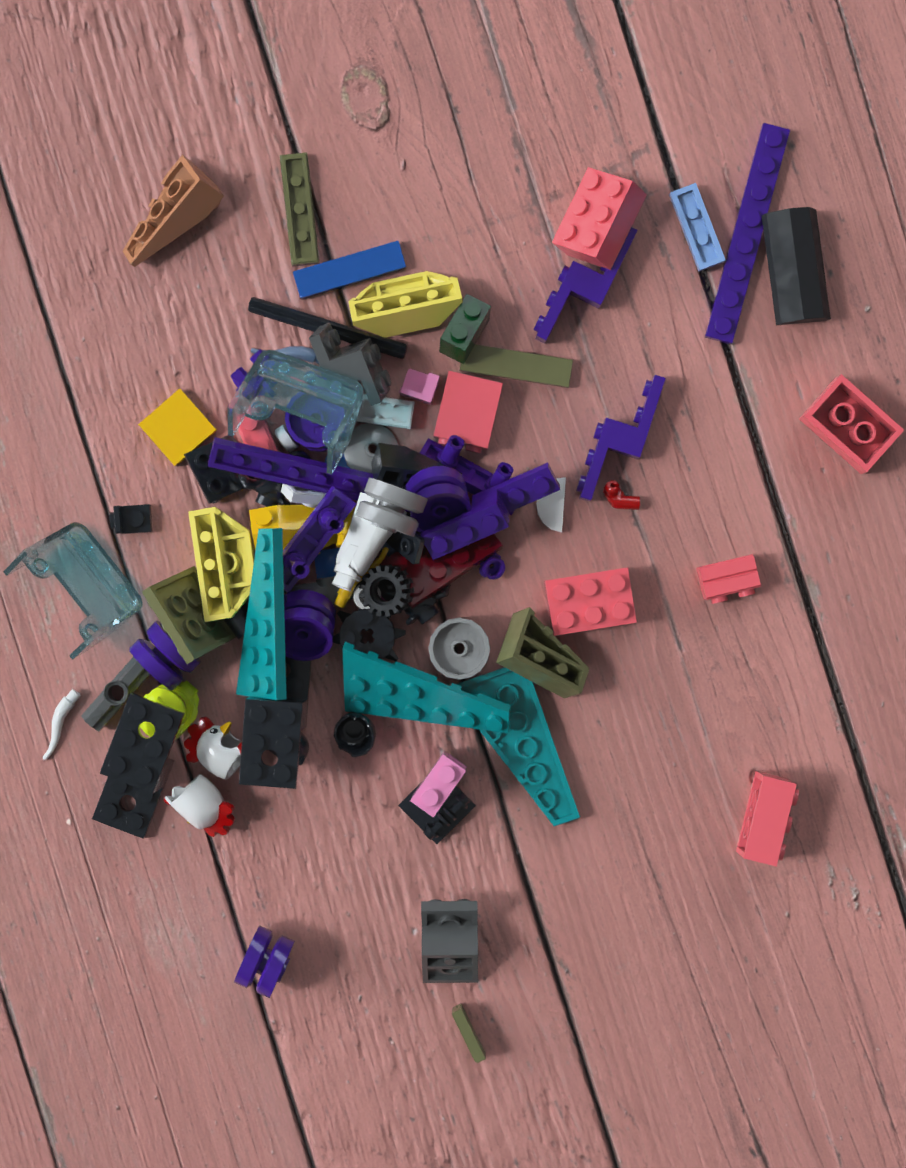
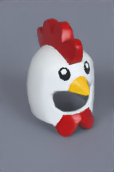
M204 716L200 718L199 725H190L187 731L191 737L184 741V747L190 751L186 756L187 761L192 763L200 761L203 767L215 776L225 780L229 779L240 767L242 741L230 733L232 723L226 722L218 726L214 725L208 717Z
M201 774L194 778L185 788L180 786L173 787L172 796L164 797V802L172 806L187 820L188 824H192L197 829H204L211 837L216 836L217 833L226 835L230 830L229 826L235 823V817L231 814L235 809L234 806L229 802H224L221 793L215 785Z

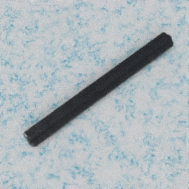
M252 297L248 305V310L251 313L315 332L319 326L330 323L332 329L337 330L340 340L353 344L371 338L373 345L377 344L381 353L404 359L407 352V345L256 297Z

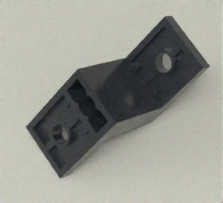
M285 656V662L291 668L289 676L286 677V700H270L257 697L245 699L239 785L297 788L301 731L307 726L312 660H294ZM273 750L277 753L278 761L275 765L269 766L263 762L262 754L264 751Z
M130 693L100 774L108 776L92 817L93 820L142 839L146 837L175 761L168 758L183 720L184 712ZM143 722H151L154 725L155 733L151 738H146L140 733V726ZM124 795H131L135 799L136 805L133 810H126L122 807L121 799Z

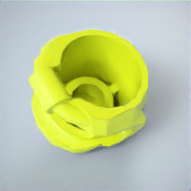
M187 680L182 682L173 691L162 684L144 696L147 699L185 713L175 739H178L197 718L199 705L197 693L199 690ZM143 722L140 727L144 733L152 737L155 733L154 725L151 722Z

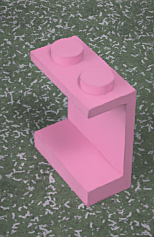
M444 750L410 801L434 817L465 774L467 766Z

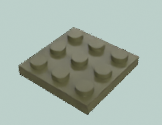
M195 566L149 586L142 591L148 605L155 612L163 629L168 633L177 647L178 653L187 664L236 638L223 619L210 622L204 621L198 574Z

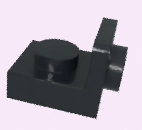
M150 504L113 506L114 512H110L109 519L110 527L115 529V534L153 532Z

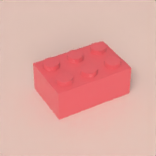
M588 167L552 243L568 256L611 270L647 194L631 180Z
M842 374L828 385L799 418L801 422L860 474L868 472L904 431L901 426Z
M628 567L544 581L551 629L554 631L552 633L554 636L637 623Z
M755 771L736 852L741 857L776 867L778 860L782 861L786 845L783 844L784 834L789 833L792 825V817L789 816L791 806L796 805L799 796V789H796V783L786 778Z

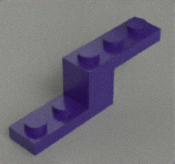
M631 227L611 270L603 267L600 268L604 272L603 275L575 261L572 262L570 267L564 266L558 278V281L562 282L558 292L552 290L546 306L550 307L546 317L540 315L533 329L538 332L536 340L544 344L546 343L569 295L598 309L600 308L638 231L637 229Z
M654 375L652 381L646 380L642 396L646 397L644 406H638L633 422L638 423L637 427L609 418H605L603 424L598 422L593 436L598 441L595 450L589 449L585 465H588L589 469L586 476L581 475L576 491L581 492L579 499L588 502L592 500L607 450L634 459L641 457L666 378Z
M547 462L472 495L471 511L421 532L420 536L425 539L424 545L432 559H437L508 528L509 512L559 491L560 484Z

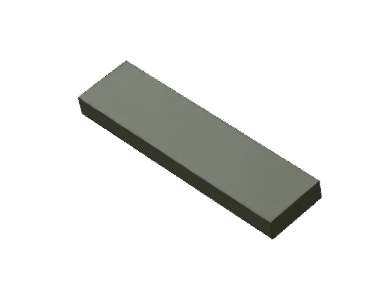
M305 152L280 155L291 265L293 267L320 264L308 154Z
M475 344L465 363H460L459 371L569 388L573 360Z

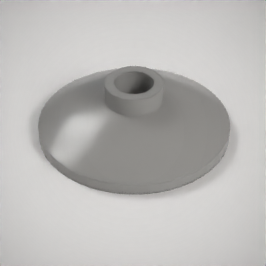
M366 423L357 426L349 433L344 443V457L348 466L351 469L372 473L371 461L374 454L369 452L368 446L374 444L377 447L378 443L398 445L395 436L382 425Z

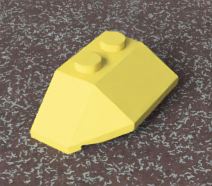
M425 271L374 282L361 291L356 298H352L348 302L353 326L386 338L440 326L463 300L458 278L452 276L449 278L442 274Z
M217 507L189 511L204 621L210 622L233 618L250 595L254 566L251 531Z

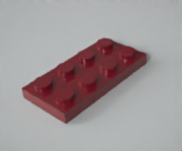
M492 534L434 560L424 545L419 564H412L396 551L385 558L380 566H399L401 571H407L408 575L406 577L408 579L412 578L413 581L410 584V588H414V593L410 594L413 600L408 603L410 608L413 609L500 551L503 545L495 534Z

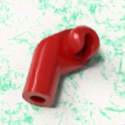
M614 480L608 481L605 484L603 494L613 508L639 510L640 496H625L619 487V483Z

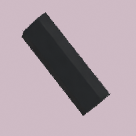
M811 207L788 208L762 215L776 326L830 320L816 209Z

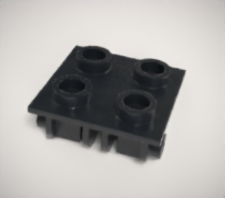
M232 433L221 438L236 442ZM213 442L184 454L209 504H215L221 501L222 498L244 489L238 480L239 473L208 467Z
M419 784L398 806L424 831L423 833L427 838L438 844L476 805L455 786L436 815L432 817L410 801L420 786Z

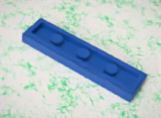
M398 240L293 271L300 299H305L406 269V264Z

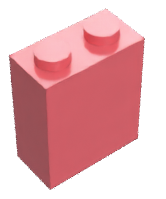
M448 371L433 435L434 438L439 439L438 444L445 446L452 435H457L464 440L466 451L481 454L482 449L488 450L503 383Z

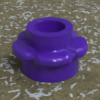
M497 553L480 563L481 567H479L481 576L488 577V579H498L505 571L504 561L501 560V556Z

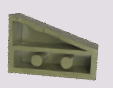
M530 607L513 613L496 663L562 698L581 694L590 668L566 644H561L552 634L554 631L549 626H544L534 616L536 613Z

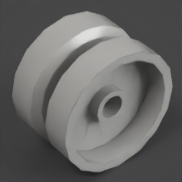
M369 477L364 492L368 496L379 500V503L377 505L368 501H361L355 516L371 521V525L393 533L398 531L414 537L419 523L416 519L403 513L405 510L416 514L423 513L428 499Z
M459 617L448 619L436 628L430 638L428 649L430 660L437 671L446 677L459 680L470 678L482 670L488 661L490 645L488 636L480 625L470 619ZM462 643L465 647L464 652L457 654L454 649L455 644Z

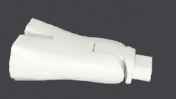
M360 492L346 537L338 551L334 569L337 574L332 582L334 586L347 591H351L355 581L360 582L361 578L359 576H363L368 571L383 545L393 534V532L371 525V521L355 516L361 501H368L377 505L379 503V500Z

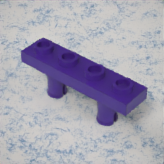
M452 435L445 447L428 438L419 452L461 472L467 491L474 495L509 480L514 471L510 464L501 462L494 474L460 456L465 443L457 435ZM515 510L509 512V514L512 516Z
M333 485L283 550L284 590L288 593L299 579L308 576L310 564L332 535L343 530V521L356 505L352 499Z

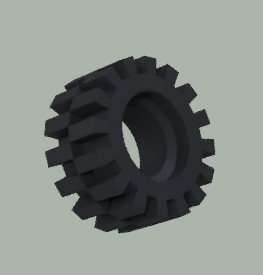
M382 565L368 571L369 574L363 576L362 580H364V583H360L359 589H363V593H359V596L365 599L362 604L364 607H370L368 610L370 613H377L376 616H391L399 614L402 610H406L409 607L407 604L413 600L410 594L414 593V588H410V584L413 581L412 578L408 579L406 577L408 575L406 570L401 571L399 566ZM385 579L391 581L396 588L395 597L391 601H384L378 595V585Z

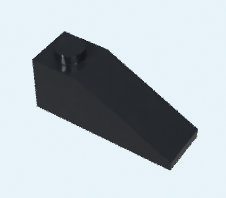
M378 443L371 461L374 479L405 490L410 478L420 470L432 466H446L406 446Z

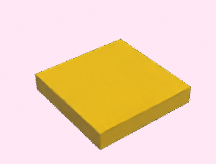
M180 388L138 424L174 466H177L185 459L184 454L197 449L217 431Z

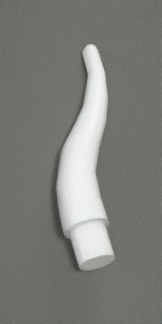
M74 689L66 697L62 698L55 709L52 718L51 741L47 752L43 756V760H47L54 752L61 736L64 719L81 696Z

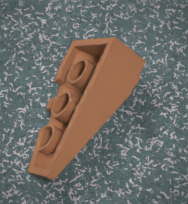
M183 154L161 182L165 187L158 199L152 198L148 205L151 209L147 219L138 223L123 249L124 255L134 267L207 218L212 210L219 206L224 197L218 186Z

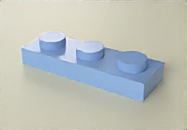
M694 183L670 192L671 202L698 272L725 262L726 259L697 184Z

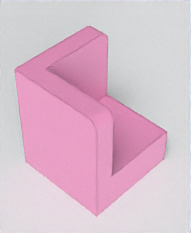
M408 369L399 393L402 396L432 405L440 376Z

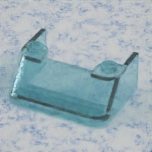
M266 350L259 354L227 407L228 435L232 437L235 435L245 416L254 420H265L271 416L275 408L325 427L322 432V441L328 447L327 473L332 475L350 443L363 401V387L356 380L284 353Z
M77 522L63 527L24 549L3 571L8 576L26 565L30 572L38 578L45 579L54 574L87 616L79 624V633L84 642L69 655L72 660L100 643L133 617L143 605L139 593L95 537L83 524Z

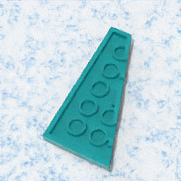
M282 528L258 529L236 695L270 700H286Z
M344 643L345 712L509 733L511 705L480 693L472 695L462 691V686L454 683L451 686L438 682L436 676L397 661L394 663L386 662L378 658L379 654L371 651L366 654L353 649V644Z
M503 667L457 683V685L462 686L461 690L472 695L480 693L511 705L509 733L480 730V732L552 825L557 826L580 818L533 682Z

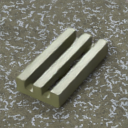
M462 1004L454 1006L452 1016L474 1061L479 1063L485 1060L486 1053Z

